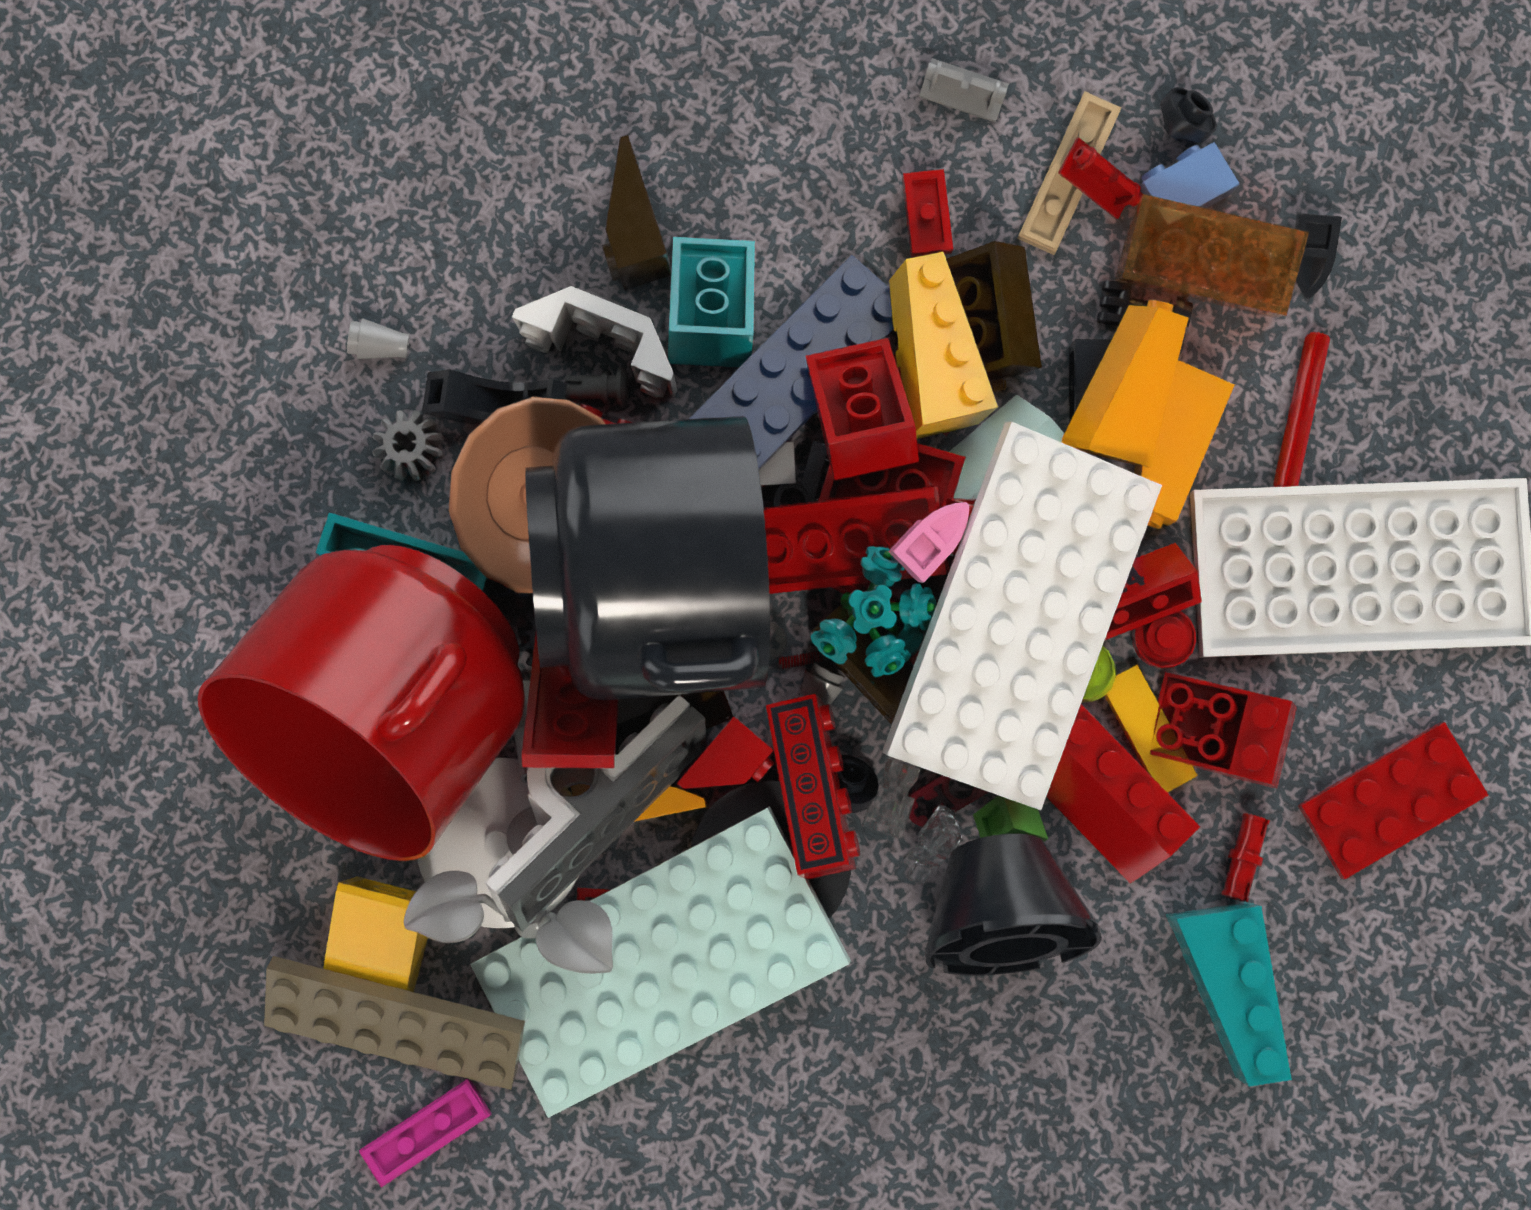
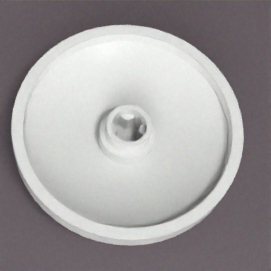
M496 758L432 850L424 857L417 859L425 882L442 872L463 871L474 876L477 882V895L487 894L493 898L485 882L490 878L489 873L498 861L506 856L509 858L513 856L507 844L506 834L508 827L517 814L531 807L527 796L530 793L528 784L520 779L521 770L518 759ZM566 789L561 795L562 797H573L572 793L568 789ZM578 877L546 908L547 913L563 901L574 887ZM480 903L484 911V919L481 926L489 928L514 927L512 922H505L501 914L488 905Z

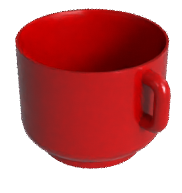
M380 545L367 551L352 549L326 553L316 557L304 566L204 681L198 692V707L205 727L223 754L246 779L275 804L317 832L347 847L384 859L409 861L424 857L432 850L511 738L523 716L525 689L518 667L520 652L516 636L505 616L481 589L452 567L427 554L401 546Z

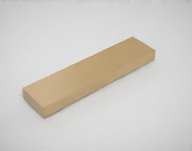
M1084 91L1017 239L1055 255L1083 194L1058 174L1078 137L1101 154L1121 107Z

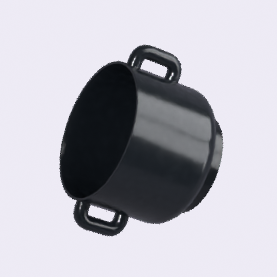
M745 416L580 426L570 429L560 437L554 449L553 466L525 468L532 589L541 668L568 666L572 683L577 690L590 699L603 701L765 687L770 658V594L767 542L756 451L750 425Z

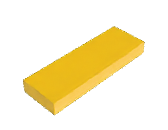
M1134 665L1117 674L1114 684L1105 695V698L1143 768L1167 793L1197 777L1198 775L1191 765L1150 754V750L1189 759L1183 747L1176 751H1168L1158 744L1156 739L1157 731L1161 726L1169 724L1161 709L1154 734L1159 703L1138 665ZM1168 730L1163 734V742L1166 745H1172L1177 741V736L1173 730Z

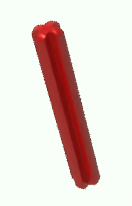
M1310 332L1305 337L1273 482L1274 487L1299 485L1330 343V337L1327 334Z

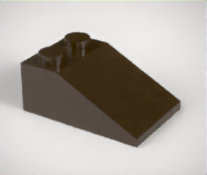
M628 135L620 137L605 228L609 243L602 245L612 280L621 279L624 290L671 276L667 251Z

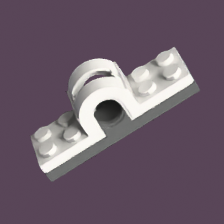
M680 695L670 704L666 702L660 705L650 717V724L639 734L637 732L630 734L622 742L618 750L619 754H615V768L528 767L527 784L530 793L527 796L539 825L529 831L522 841L523 846L511 858L506 856L494 865L489 873L490 878L485 882L497 908L507 918L509 917L510 921L522 932L706 750L705 717L693 706L690 707V704ZM572 785H590V788L581 795L573 797L561 796Z

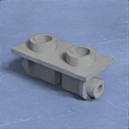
M932 58L928 65L919 97L996 123L1009 84Z

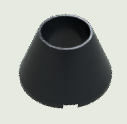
M999 834L966 842L951 852L925 948L926 964L930 968H935V962L943 964L944 973L989 976L1019 973L1040 969L1039 960L1060 955L1061 962L1065 963L1081 957L1095 949L1100 944L1102 936L1099 925L1041 838L1028 834Z

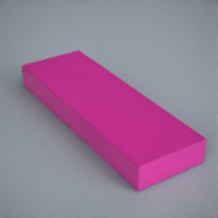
M466 1079L362 1147L359 1153L380 1187H383L489 1117L492 1113L472 1081Z

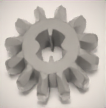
M399 410L395 415L397 423L393 424L390 420L384 418L381 423L387 429L386 433L375 432L373 434V439L383 444L372 451L373 456L384 459L380 468L386 473L394 470V477L403 481L409 470L411 477L418 481L421 480L422 475L419 467L423 466L430 473L435 472V466L428 460L430 457L436 459L443 458L444 453L432 446L441 444L444 441V436L441 433H433L437 426L433 419L429 418L423 421L422 414L416 410L413 411L408 419L406 414ZM405 438H408L416 446L410 453L401 445Z

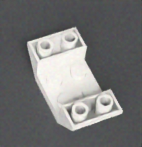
M572 286L514 310L512 318L520 330L519 333L527 338L525 344L548 353L553 342L556 349L561 351L572 323H578L576 329L583 334L599 338L600 334L603 333L615 338L614 344L617 347L635 354L631 368L636 382L642 384L640 387L642 392L652 397L663 399L668 387L670 396L675 397L677 386L674 373L651 318Z

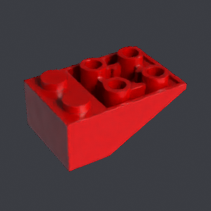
M1165 672L1158 698L1159 708L1154 734L1162 709L1169 724H1165L1158 729L1156 734L1158 744L1168 751H1176L1183 747L1189 759L1150 750V754L1277 789L1297 711L1293 701ZM1168 730H1173L1177 736V741L1172 745H1166L1163 742V734Z

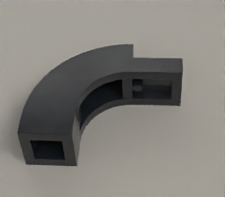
M451 369L428 372L422 413L455 422L480 425L497 409L531 397L566 400L567 383L555 379L525 383L503 382L480 378Z

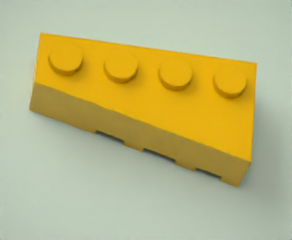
M944 252L906 259L889 279L893 327L894 331H897L899 349L896 351L897 367H901L902 384L915 422L917 439L978 425L996 410L998 405Z

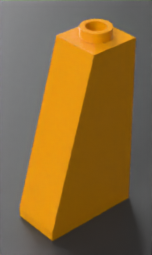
M1148 300L1147 306L1129 305L1062 437L1061 443L1086 453L1122 463L1151 467L1189 318L1172 312L1174 305L1162 301Z
M1179 360L1151 467L1135 465L1134 469L1135 474L1162 485L1148 522V526L1161 529L1163 524L1169 526L1177 522L1235 384Z

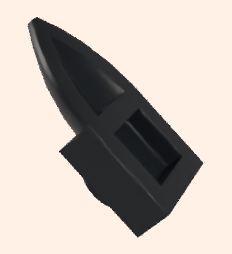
M1297 213L1291 254L1293 255L1295 279L1305 298L1310 299L1317 293L1332 271L1336 258L1341 216Z

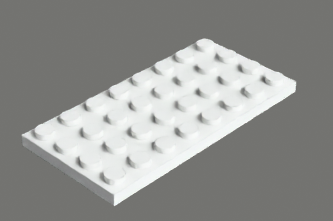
M1005 422L882 753L1041 810L1162 485L1017 423Z
M1527 478L1208 489L1190 492L1194 567L1198 571L1202 603L1196 604L1199 658L1531 645V530Z

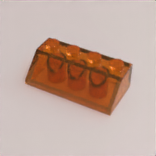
M1143 194L1124 241L1115 281L1131 283L1139 287L1273 318L1287 316L1309 232Z

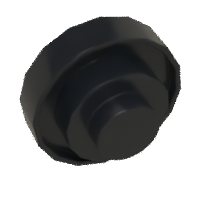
M1175 87L1161 100L1160 106L1165 122L1164 129L1173 139L1202 143L1215 132L1217 122L1213 115V107L1199 92Z
M841 755L843 771L837 772L840 789L847 788L852 813L864 811L873 803L879 788L877 775L861 759L851 755Z

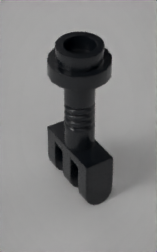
M1103 281L1102 291L1118 293L1117 298L1109 296L1100 297L1099 306L1115 309V313L1099 312L1096 322L1119 326L1129 305L1147 306L1148 301L1130 298L1131 283ZM1177 296L1175 304H1172L1174 305L1172 312L1188 317L1187 327H1189L1193 303L1185 302V297Z

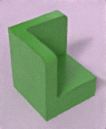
M998 795L973 814L980 838L999 834H1028L1039 837L1044 842L1048 840L1038 809Z

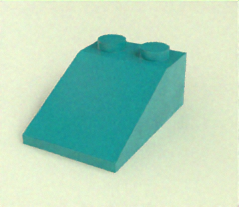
M673 237L668 361L670 364L740 367L752 355L755 241Z

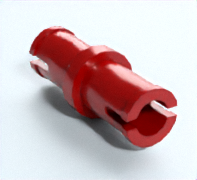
M1243 813L1235 848L1229 850L1228 858L1232 860L1221 895L1249 903V895L1256 868L1262 867L1263 858L1260 857L1270 820Z

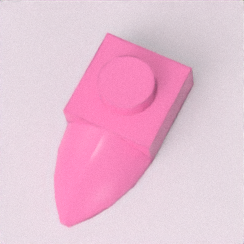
M964 502L946 505L932 512L923 520H917L888 552L917 582L924 583L960 542L968 522L969 504Z

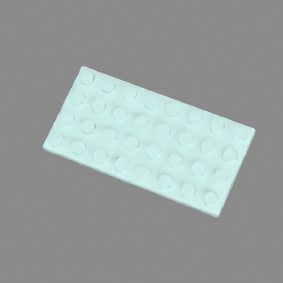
M769 806L590 900V902L597 904L607 913L611 922L613 960L611 972L596 974L579 973L555 966L541 955L535 938L524 937L508 943L470 965L494 1012L525 1021L519 1062L549 1118L849 965L851 960L809 880L797 875L793 849Z

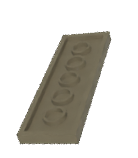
M276 956L272 957L266 968L264 1026L274 1028L283 1033H293L316 1039L322 1043H332L355 1049L364 1054H374L394 1059L407 1065H417L440 1071L446 1075L479 1081L488 1086H498L510 1090L513 1087L525 1026L524 1020Z

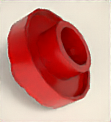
M1182 611L1145 624L1132 631V645L1137 656L1146 664L1156 668H1172L1184 663L1193 653L1196 644L1194 625L1191 619Z

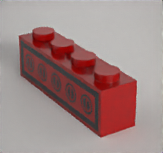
M811 694L766 705L797 875L805 879H811L856 869L854 857L860 856V847L855 830L849 831L846 814L852 813V807L847 788L840 789L837 772L843 771V761L838 745L832 746L829 730L835 729V721L830 704L824 705L817 694Z

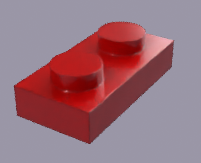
M944 169L903 173L902 184L911 258L944 252V255L952 254L954 248Z

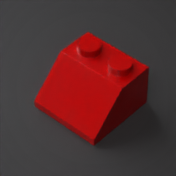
M733 717L677 784L683 789L746 784L751 777L759 782L775 763L769 758V755L774 750L737 718Z

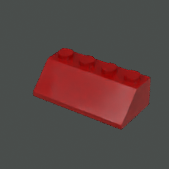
M1081 704L1046 797L1131 884L1171 857L1200 826Z

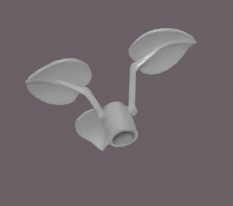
M528 807L517 814L508 827L506 834L507 844L513 855L523 846L522 841L529 831L539 825L535 819L532 807ZM446 871L427 880L411 898L404 916L405 929L418 932L434 941L443 943L464 941L477 932L484 919V911L480 903L488 905L501 914L505 922L511 921L509 917L507 918L497 908L493 898L487 894L477 895V882L474 876L463 871ZM582 900L571 901L561 907L558 915L553 912L547 913L545 909L523 932L514 925L516 932L520 936L535 938L541 955L555 966L574 972L590 974L612 971V926L607 913L595 903Z

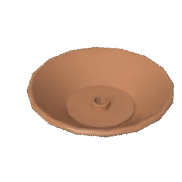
M531 397L497 409L468 435L451 471L449 514L460 548L486 578L517 593H533L525 468L553 466L554 449L560 437L572 428L605 424L600 417L570 400Z

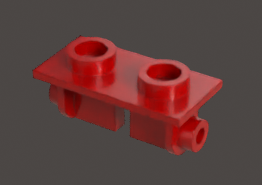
M1079 137L1076 138L1058 174L1112 217L1119 219L1125 206L1131 205L1135 207L1143 199V193L1140 191L1141 186L1133 182L1107 161L1095 148L1090 147Z

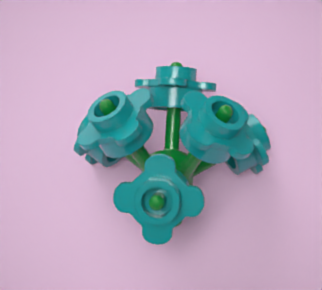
M870 546L866 550L868 556L863 557L860 562L863 567L862 574L870 581L867 591L854 590L853 592H846L841 598V605L848 610V620L846 622L840 619L823 620L820 623V631H814L811 635V640L825 657L832 659L837 664H844L847 660L846 654L853 653L857 647L856 634L852 628L854 627L857 632L862 634L869 633L873 642L866 649L867 657L865 663L867 666L873 667L871 670L873 676L879 677L890 675L900 670L904 663L910 659L911 653L919 647L923 639V633L919 630L920 628L921 630H928L936 608V599L930 587L922 589L921 584H913L911 589L903 591L900 602H890L892 592L888 587L901 580L902 574L900 570H905V568L888 552L889 548ZM892 611H900V617L897 618L896 614ZM882 626L887 630L885 636L881 637L876 627Z

